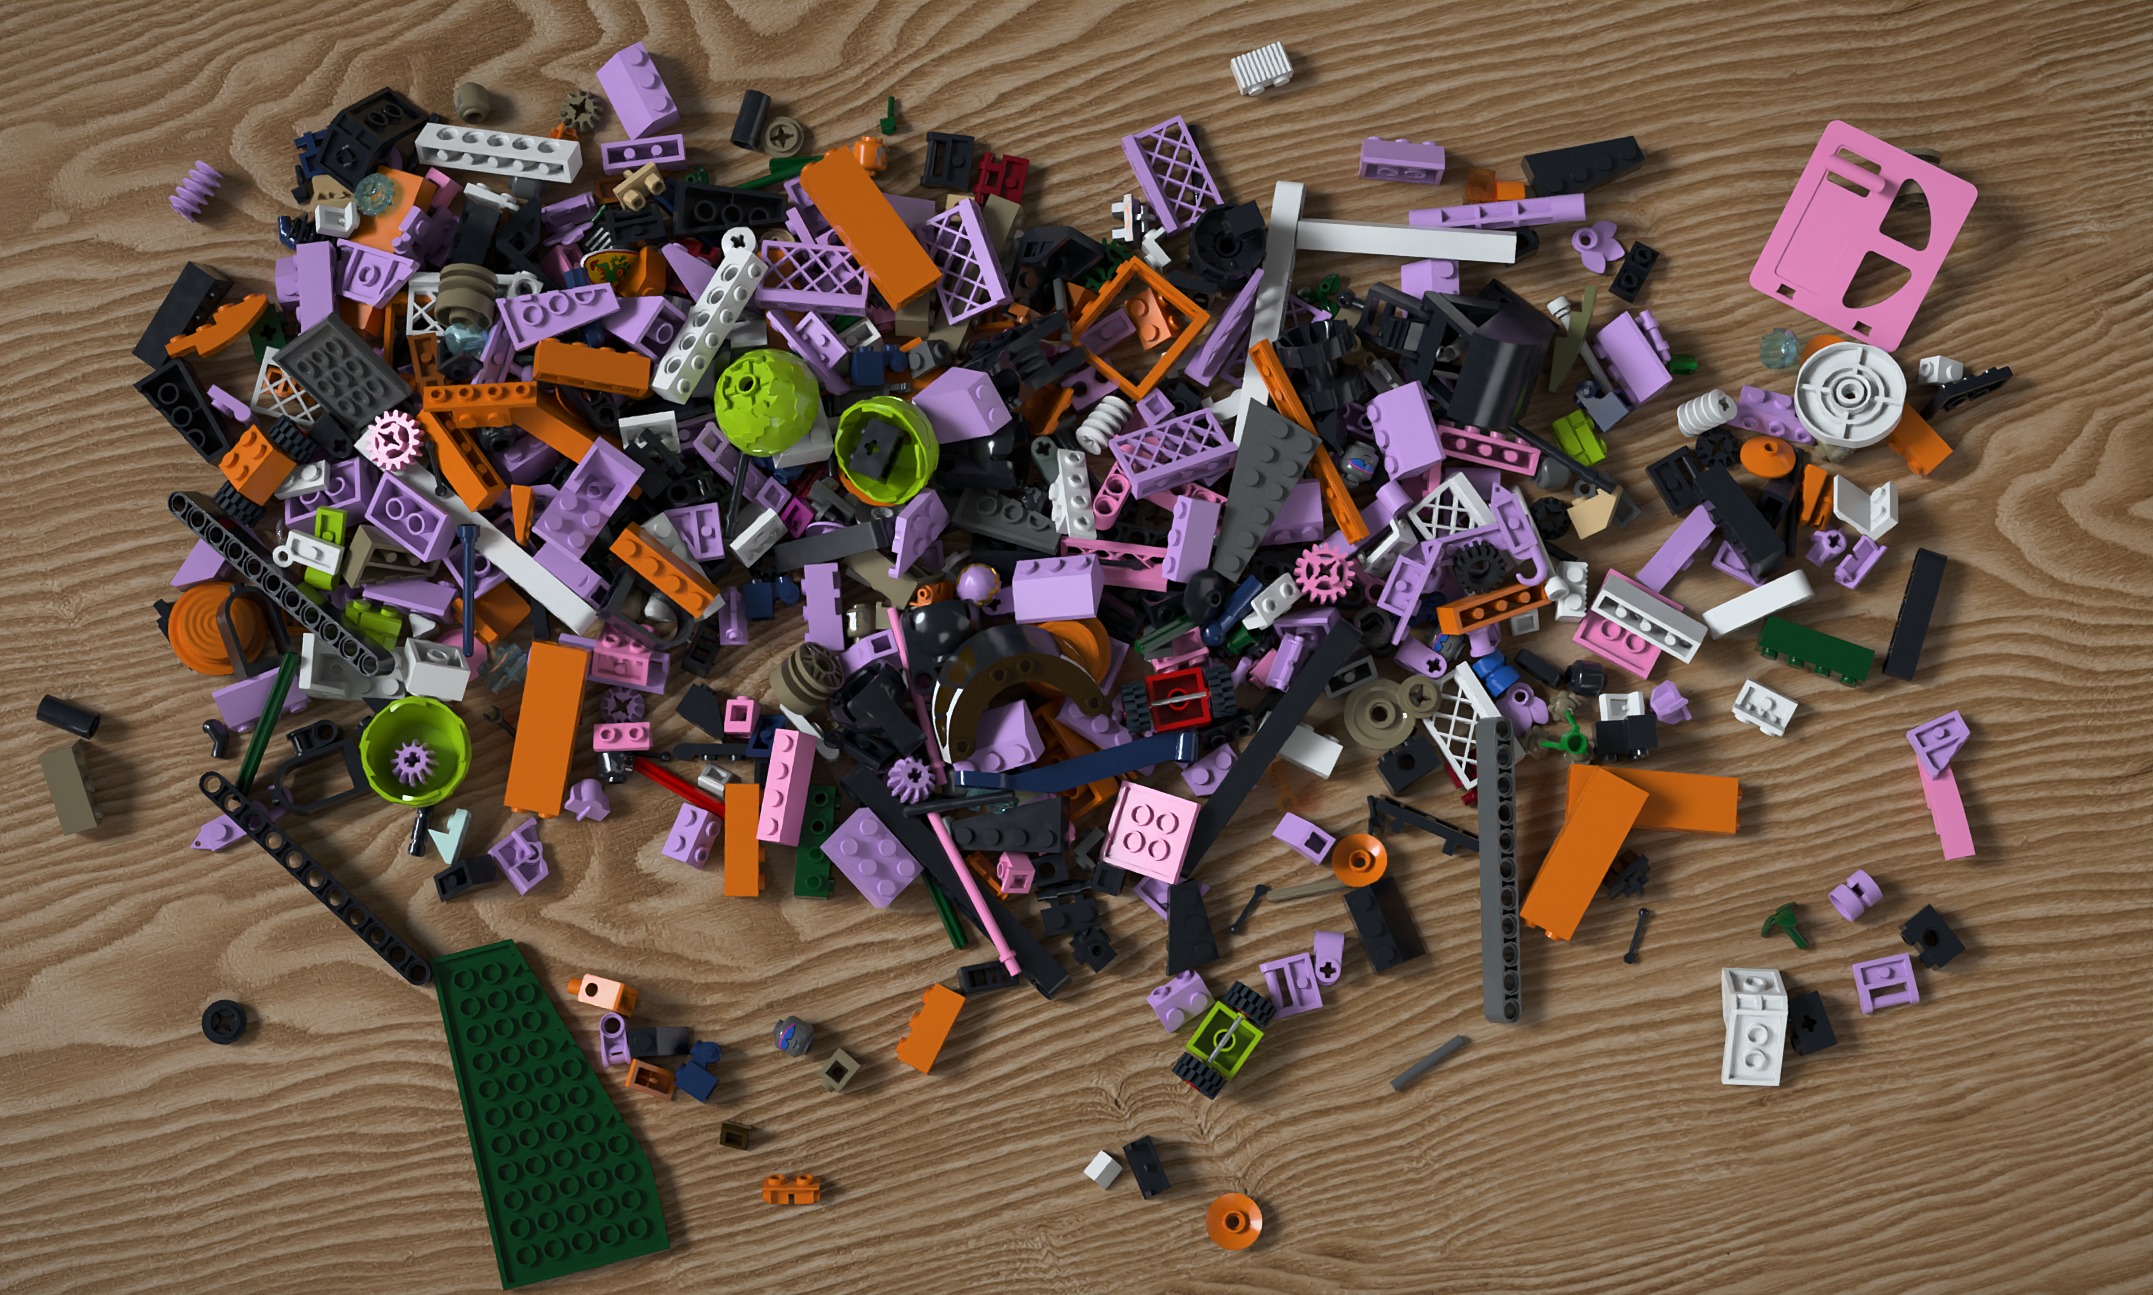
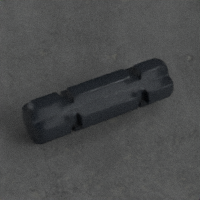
M434 805L417 808L419 816L418 818L415 817L411 834L413 842L409 843L408 854L411 856H424L426 846L423 845L428 840V829H430L432 822L429 819L430 816L433 817Z

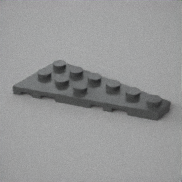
M1252 397L1250 398L1212 565V570L1217 571L1235 584L1322 442V439Z

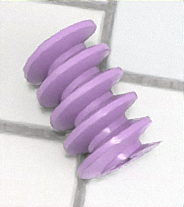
M198 160L194 164L199 171L193 169L188 171L192 180L183 178L182 183L185 188L176 187L175 191L179 197L174 195L169 197L172 203L169 206L179 215L193 223L195 219L191 213H202L198 203L208 205L204 195L214 197L215 194L210 187L220 188L221 185L217 178L224 179L222 175L209 165Z

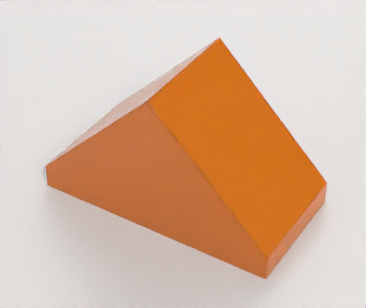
M633 1059L625 1087L670 1101L675 1088L674 1083L677 1079L674 1077V1072Z

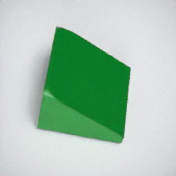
M1669 353L1672 359L1666 362V370L1669 374L1692 375L1697 369V362L1693 355Z

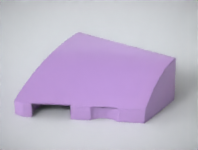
M531 817L487 852L491 854L494 862L522 896L549 874L547 864L542 858L543 847L541 841H538L535 828L537 822L534 817Z

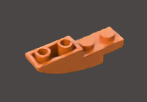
M253 293L243 298L244 302L237 305L229 303L217 309L218 312L213 314L217 325L206 324L196 329L197 333L187 337L186 334L170 339L171 343L165 345L169 356L173 360L178 356L182 357L198 350L199 355L204 360L227 348L251 329L263 315L270 304L265 293L262 295Z

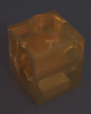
M1469 167L1465 179L1462 205L1491 203L1496 171ZM1476 186L1484 189L1485 194L1478 196L1473 193L1472 188Z

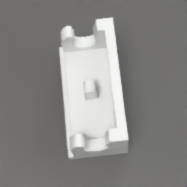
M1393 517L1390 520L1393 530L1372 551L1369 550L1366 556L1362 549L1357 553L1363 572L1382 578L1394 566L1399 554L1402 556L1406 555L1418 543L1407 520L1401 518L1397 521Z

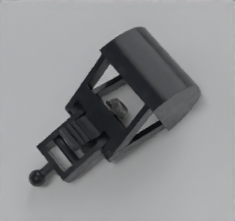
M1381 282L1369 288L1366 301L1357 298L1356 294L1350 289H1344L1338 293L1336 301L1339 307L1342 309L1354 308L1362 312L1356 335L1403 355L1404 359L1401 367L1416 381L1420 380L1422 387L1448 411L1446 416L1475 426L1497 429L1512 427L1525 417L1554 331L1549 320L1538 311L1517 300L1507 304L1442 292L1437 293L1429 290L1424 292L1421 300ZM1382 300L1386 302V306L1378 327L1373 325L1379 302ZM1396 307L1407 311V317H1395ZM1469 311L1493 315L1491 319L1479 328L1467 319ZM1467 350L1463 365H1452L1453 359ZM1437 377L1458 380L1454 393Z

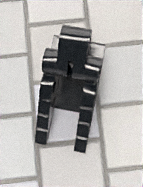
M1064 308L1046 316L1044 315L1006 330L993 338L992 342L990 339H983L977 342L968 351L972 358L961 362L956 367L987 373L1009 412L1022 405L1037 389L1055 380L1087 359L1089 352L1085 345L1081 344L1048 358L1043 354L1037 342L1053 333L1069 320Z

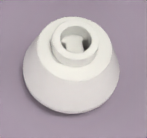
M652 595L650 596L643 609L646 618L664 622L677 621L673 610Z

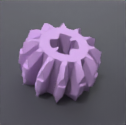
M414 739L411 747L406 742H403L404 750L394 749V754L397 758L390 761L392 767H395L392 771L394 777H400L399 781L402 785L410 782L412 788H416L418 781L427 786L425 778L427 776L435 778L436 774L433 769L439 768V763L435 760L438 756L436 751L430 750V745L426 742L420 746L419 741Z
M912 756L907 757L905 760H898L888 773L890 779L887 786L895 788L892 791V796L899 794L901 796V803L907 799L911 804L925 801L935 786L933 781L936 775L928 773L931 765L924 767L922 765V758L915 762Z

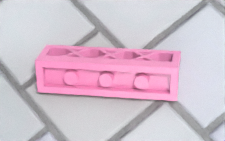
M1062 536L1060 541L1061 557L1096 554L1098 559L1132 561L1122 556L1128 553L1141 560L1140 570H1133L1131 567L1100 564L1105 575L1104 584L1167 592L1170 579L1162 577V564L1154 563L1150 560L1151 557L1165 558L1167 548ZM1068 546L1078 547L1083 552L1080 554L1069 553ZM1104 550L1109 556H1099L1095 551Z

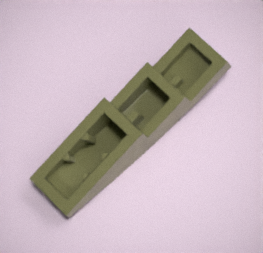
M1585 286L1582 312L1571 311L1567 338L1556 337L1549 384L1550 394L1558 392L1582 349L1593 317L1598 293L1597 286Z

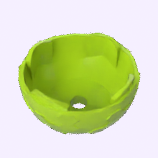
M758 349L745 353L744 356L725 369L717 382L714 403L719 427L728 440L745 454L769 457L782 453L807 434L812 427V423L816 420L820 406L818 380L807 366V363L792 353L778 349ZM753 381L752 388L744 392L745 385Z
M877 396L873 399L861 400L843 412L840 416L841 419L835 436V453L838 457L837 460L840 468L843 469L856 488L875 501L898 505L911 500L914 495L928 484L934 470L937 468L940 449L933 425L918 406L908 400L894 396ZM871 417L902 431L906 430L911 435V441L906 439L886 485L849 468L850 455L855 448H858L862 439L861 431L864 425L869 423ZM874 447L873 452L878 453L880 448Z
M409 696L392 701L391 704L375 716L366 730H364L359 746L363 768L370 782L369 785L390 802L409 807L433 805L452 795L453 791L463 782L466 774H468L472 759V744L468 729L460 716H457L446 705L438 702V700L427 697ZM414 739L419 741L420 746L425 742L428 743L430 750L436 751L438 756L435 760L439 763V768L433 769L436 774L435 778L427 776L425 778L427 786L418 781L416 788H412L410 782L402 785L399 781L400 777H394L392 771L395 767H392L390 764L392 759L397 758L394 754V749L403 751V742H406L411 747Z

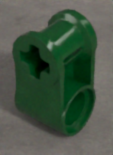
M1237 621L1227 631L1225 643L1231 652L1240 654L1243 652L1244 647L1251 643H1258L1261 640L1262 630L1259 627L1247 630L1242 621Z

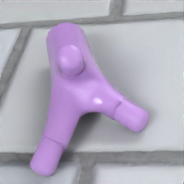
M1242 657L1237 669L1230 673L1234 691L1240 683L1244 687L1249 685L1246 680V673L1252 661L1247 657Z

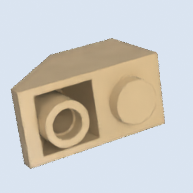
M1621 485L1616 487L1612 495L1599 488L1597 489L1598 495L1588 499L1586 494L1572 501L1573 507L1567 509L1580 539L1586 538L1611 525L1623 491Z

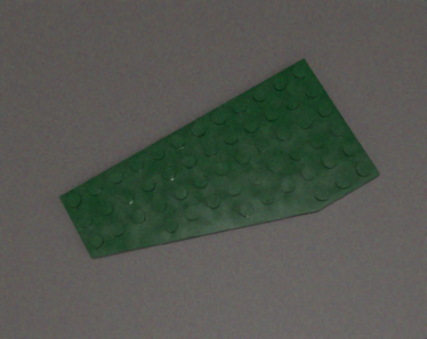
M508 939L429 959L503 1291L671 1249L652 1164L514 940Z

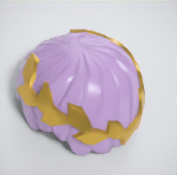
M982 563L966 566L960 571L956 580V591L960 601L973 599L978 608L991 603L1001 591L1000 575L995 568Z

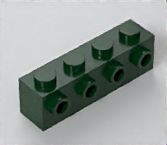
M1768 615L1764 619L1754 649L1761 652L1760 656L1773 661H1776L1778 658L1787 661L1789 667L1802 670L1804 667L1813 670V674L1818 677L1839 679L1840 684L1850 688H1856V685L1860 687L1866 682L1875 654L1874 650L1772 615Z
M809 785L797 847L793 894L795 898L829 901V894H834L835 877H831V866H836V864L820 846L840 827V822L835 821L836 811H841L842 794H837L836 786Z

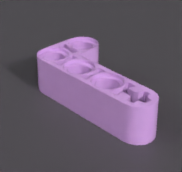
M1392 480L1376 493L1378 499L1359 513L1370 533L1369 536L1350 546L1342 530L1339 529L1318 547L1323 549L1324 543H1328L1329 550H1333L1337 545L1339 546L1337 553L1341 555L1347 552L1348 555L1345 561H1351L1357 557V553L1361 549L1365 551L1392 530L1390 520L1393 517L1397 521L1401 518L1406 519L1408 517L1406 512L1415 505L1396 480ZM1320 557L1321 559H1331L1327 557Z

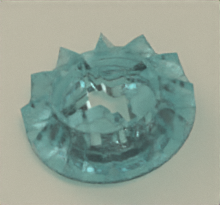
M375 173L366 176L355 190L354 201L356 202L357 209L363 214L376 217L379 213H385V209L393 205L391 200L396 195L393 190L394 184L383 174ZM376 191L382 194L376 197V200L370 198L372 197V195L376 194Z

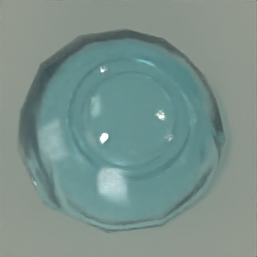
M460 322L448 327L443 333L447 347L453 356L463 350L474 357L480 355L489 337L487 330L482 329L477 324H473L472 328H465Z
M1774 328L1775 332L1765 334L1762 337L1759 347L1760 360L1763 366L1769 369H1786L1798 357L1799 341L1793 331L1785 328Z

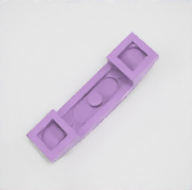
M1158 388L1154 389L1136 404L1149 427L1177 418L1173 412L1175 407ZM1173 428L1170 429L1169 434L1183 438L1185 430ZM1190 432L1187 440L1200 443ZM1166 440L1163 444L1166 449L1174 452L1179 447L1178 444ZM1184 446L1180 454L1191 456L1197 454L1198 451ZM1227 469L1197 480L1209 488L1229 470Z
M710 422L694 441L693 445L706 462L733 487L739 452L729 444L728 438ZM749 462L742 495L765 511L771 508L778 514L792 494L773 477L767 478Z

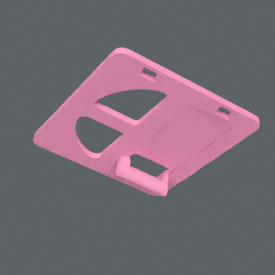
M1831 121L1820 138L1750 274V284L1753 288L1871 346L1884 348L1888 353L1893 352L1898 348L1969 214L1978 195L1977 189L1973 184L1843 121ZM1845 148L1880 165L1881 171L1879 175L1839 157L1840 150ZM1829 171L1870 190L1868 196L1861 197L1828 181L1827 175ZM1906 179H1914L1921 186L1930 208V237L1927 247L1922 251H1917L1879 231L1883 219ZM1874 251L1910 269L1911 278L1886 300L1864 308L1844 306L1842 298L1866 252ZM1781 283L1796 290L1793 299L1777 292ZM1857 321L1872 327L1869 336L1853 329Z

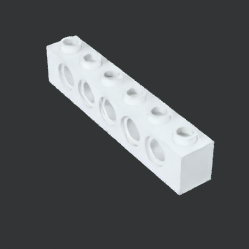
M427 123L415 141L420 164L572 183L583 165L580 144L576 141Z
M731 247L653 373L648 386L663 399L685 405L769 267L753 252Z

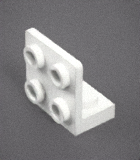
M1838 474L1834 477V513L1840 520L1846 521L1855 527L1859 533L1867 535L1875 541L1898 523V486L1889 481L1881 488L1875 489L1870 496Z
M751 502L738 514L740 523L736 524L734 539L723 538V545L749 568L787 533L788 529L777 513L771 508L765 511Z

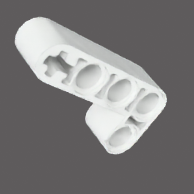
M1800 569L1703 613L1702 616L1713 640L1789 606H1796L1815 597V594L1804 571Z

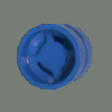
M1498 647L1495 648L1494 652L1483 656L1471 667L1479 681H1486L1485 688L1494 699L1503 694L1522 677L1513 665L1505 664L1507 658Z

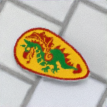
M624 249L594 251L582 258L581 267H587L592 285L610 283L616 298H625L616 291L639 252Z

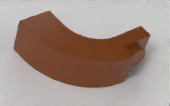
M1068 282L1065 287L1070 323L1072 321L1077 323L1083 316L1081 312L1090 300L1095 302L1099 295L1084 287ZM1012 302L1008 312L1017 316L1016 322L1024 324L1055 312L1057 308L1055 305L1047 312L1038 313L1026 306ZM1060 328L1042 340L1062 341Z

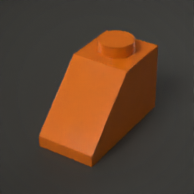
M648 246L642 247L616 292L624 297L662 296L666 289V257Z

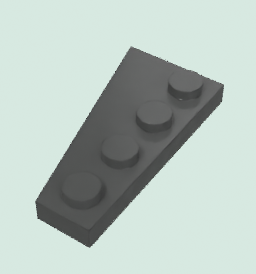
M965 488L951 520L954 527L1056 555L1061 538L1064 536V534L1056 532L1054 521L1035 510L1032 512L1024 508L1022 503L1005 497L997 489Z

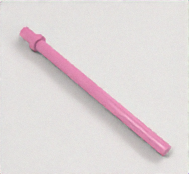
M898 607L887 609L919 725L928 737L925 741V746L931 763L929 764L931 765L930 771H933V774L936 775V785H944L948 783L943 768L946 765L940 758L924 698L917 694L912 687L899 626L900 613Z
M927 813L934 830L1001 955L999 957L1001 963H1005L1011 976L1019 974L1022 971L1014 958L1016 953L1014 950H1010L939 813Z

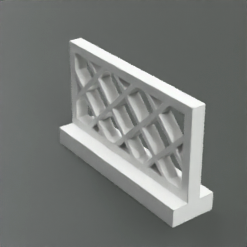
M415 272L408 279L407 339L408 336L436 332L437 340L487 341L492 326L485 331L475 333L458 332L455 330L444 331L440 327L441 324L426 314L435 307L436 296L439 295L440 273ZM495 274L498 277L496 299L503 298L512 275ZM522 286L517 287V293L520 296ZM415 295H427L432 300L422 309L414 302ZM495 300V301L493 302V303H494V308H495V310L498 311L499 307H498L497 302H496V300ZM421 317L430 324L424 331L413 330V323Z
M267 346L250 409L277 418L284 414L298 424L310 427L314 420L309 412L321 405L317 404L307 410L299 396L306 391L303 389L297 392L290 380L291 377L272 360L274 354L280 349ZM271 364L280 367L285 377L270 385L265 376L267 365ZM264 379L268 387L261 390ZM287 380L295 394L280 402L273 387ZM269 389L278 403L268 409L256 406L259 395ZM297 397L305 411L294 417L287 414L283 404ZM280 406L283 413L273 411V409ZM307 414L310 421L301 419L300 417ZM358 430L354 434H350L349 432L347 433L353 439L357 440L360 430Z
M1462 471L1450 474L1441 485L1406 512L1426 540L1436 537V528L1450 530L1449 535L1455 533V531L1469 530L1456 527L1457 511L1466 512L1470 517L1469 529L1474 528V525L1480 527L1496 522L1491 510ZM1447 488L1453 495L1452 507L1439 505L1440 494ZM1434 499V504H1428ZM1423 507L1433 508L1432 524L1423 523L1416 513ZM1439 509L1452 510L1450 526L1437 525ZM1426 527H1431V533ZM1509 549L1499 551L1506 565L1504 566L1506 573L1526 560L1515 558ZM1484 560L1483 570L1470 568L1469 572L1483 573L1488 569L1489 562ZM1454 564L1446 565L1448 570L1456 579L1454 571L1452 570V565ZM1466 589L1464 590L1468 596L1476 594L1474 590L1472 594L1468 593Z
M1464 661L1456 666L1454 670L1435 681L1441 692L1443 684L1452 678L1459 686L1457 697L1441 693L1443 699L1456 701L1453 715L1436 712L1432 715V721H1430L1429 717L1426 719L1422 718L1421 720L1467 791L1477 786V778L1470 782L1464 773L1466 763L1477 765V760L1467 758L1470 744L1476 745V740H1471L1474 726L1478 723L1476 716L1481 719L1485 717H1499L1501 714L1467 662ZM1419 690L1415 695H1411L1413 698L1416 699V707H1418L1420 704L1417 699L1422 697L1421 690ZM1461 693L1464 694V696L1466 697V699L1460 698V697H1461ZM1459 702L1472 706L1474 710L1472 720L1456 716ZM1436 717L1452 720L1449 734L1436 730L1434 727ZM1455 721L1471 725L1468 739L1452 735ZM1514 736V764L1523 760L1526 753ZM1442 738L1448 739L1447 744H1445ZM1451 740L1467 743L1464 757L1452 755L1449 750ZM1457 761L1463 762L1462 767L1459 766Z

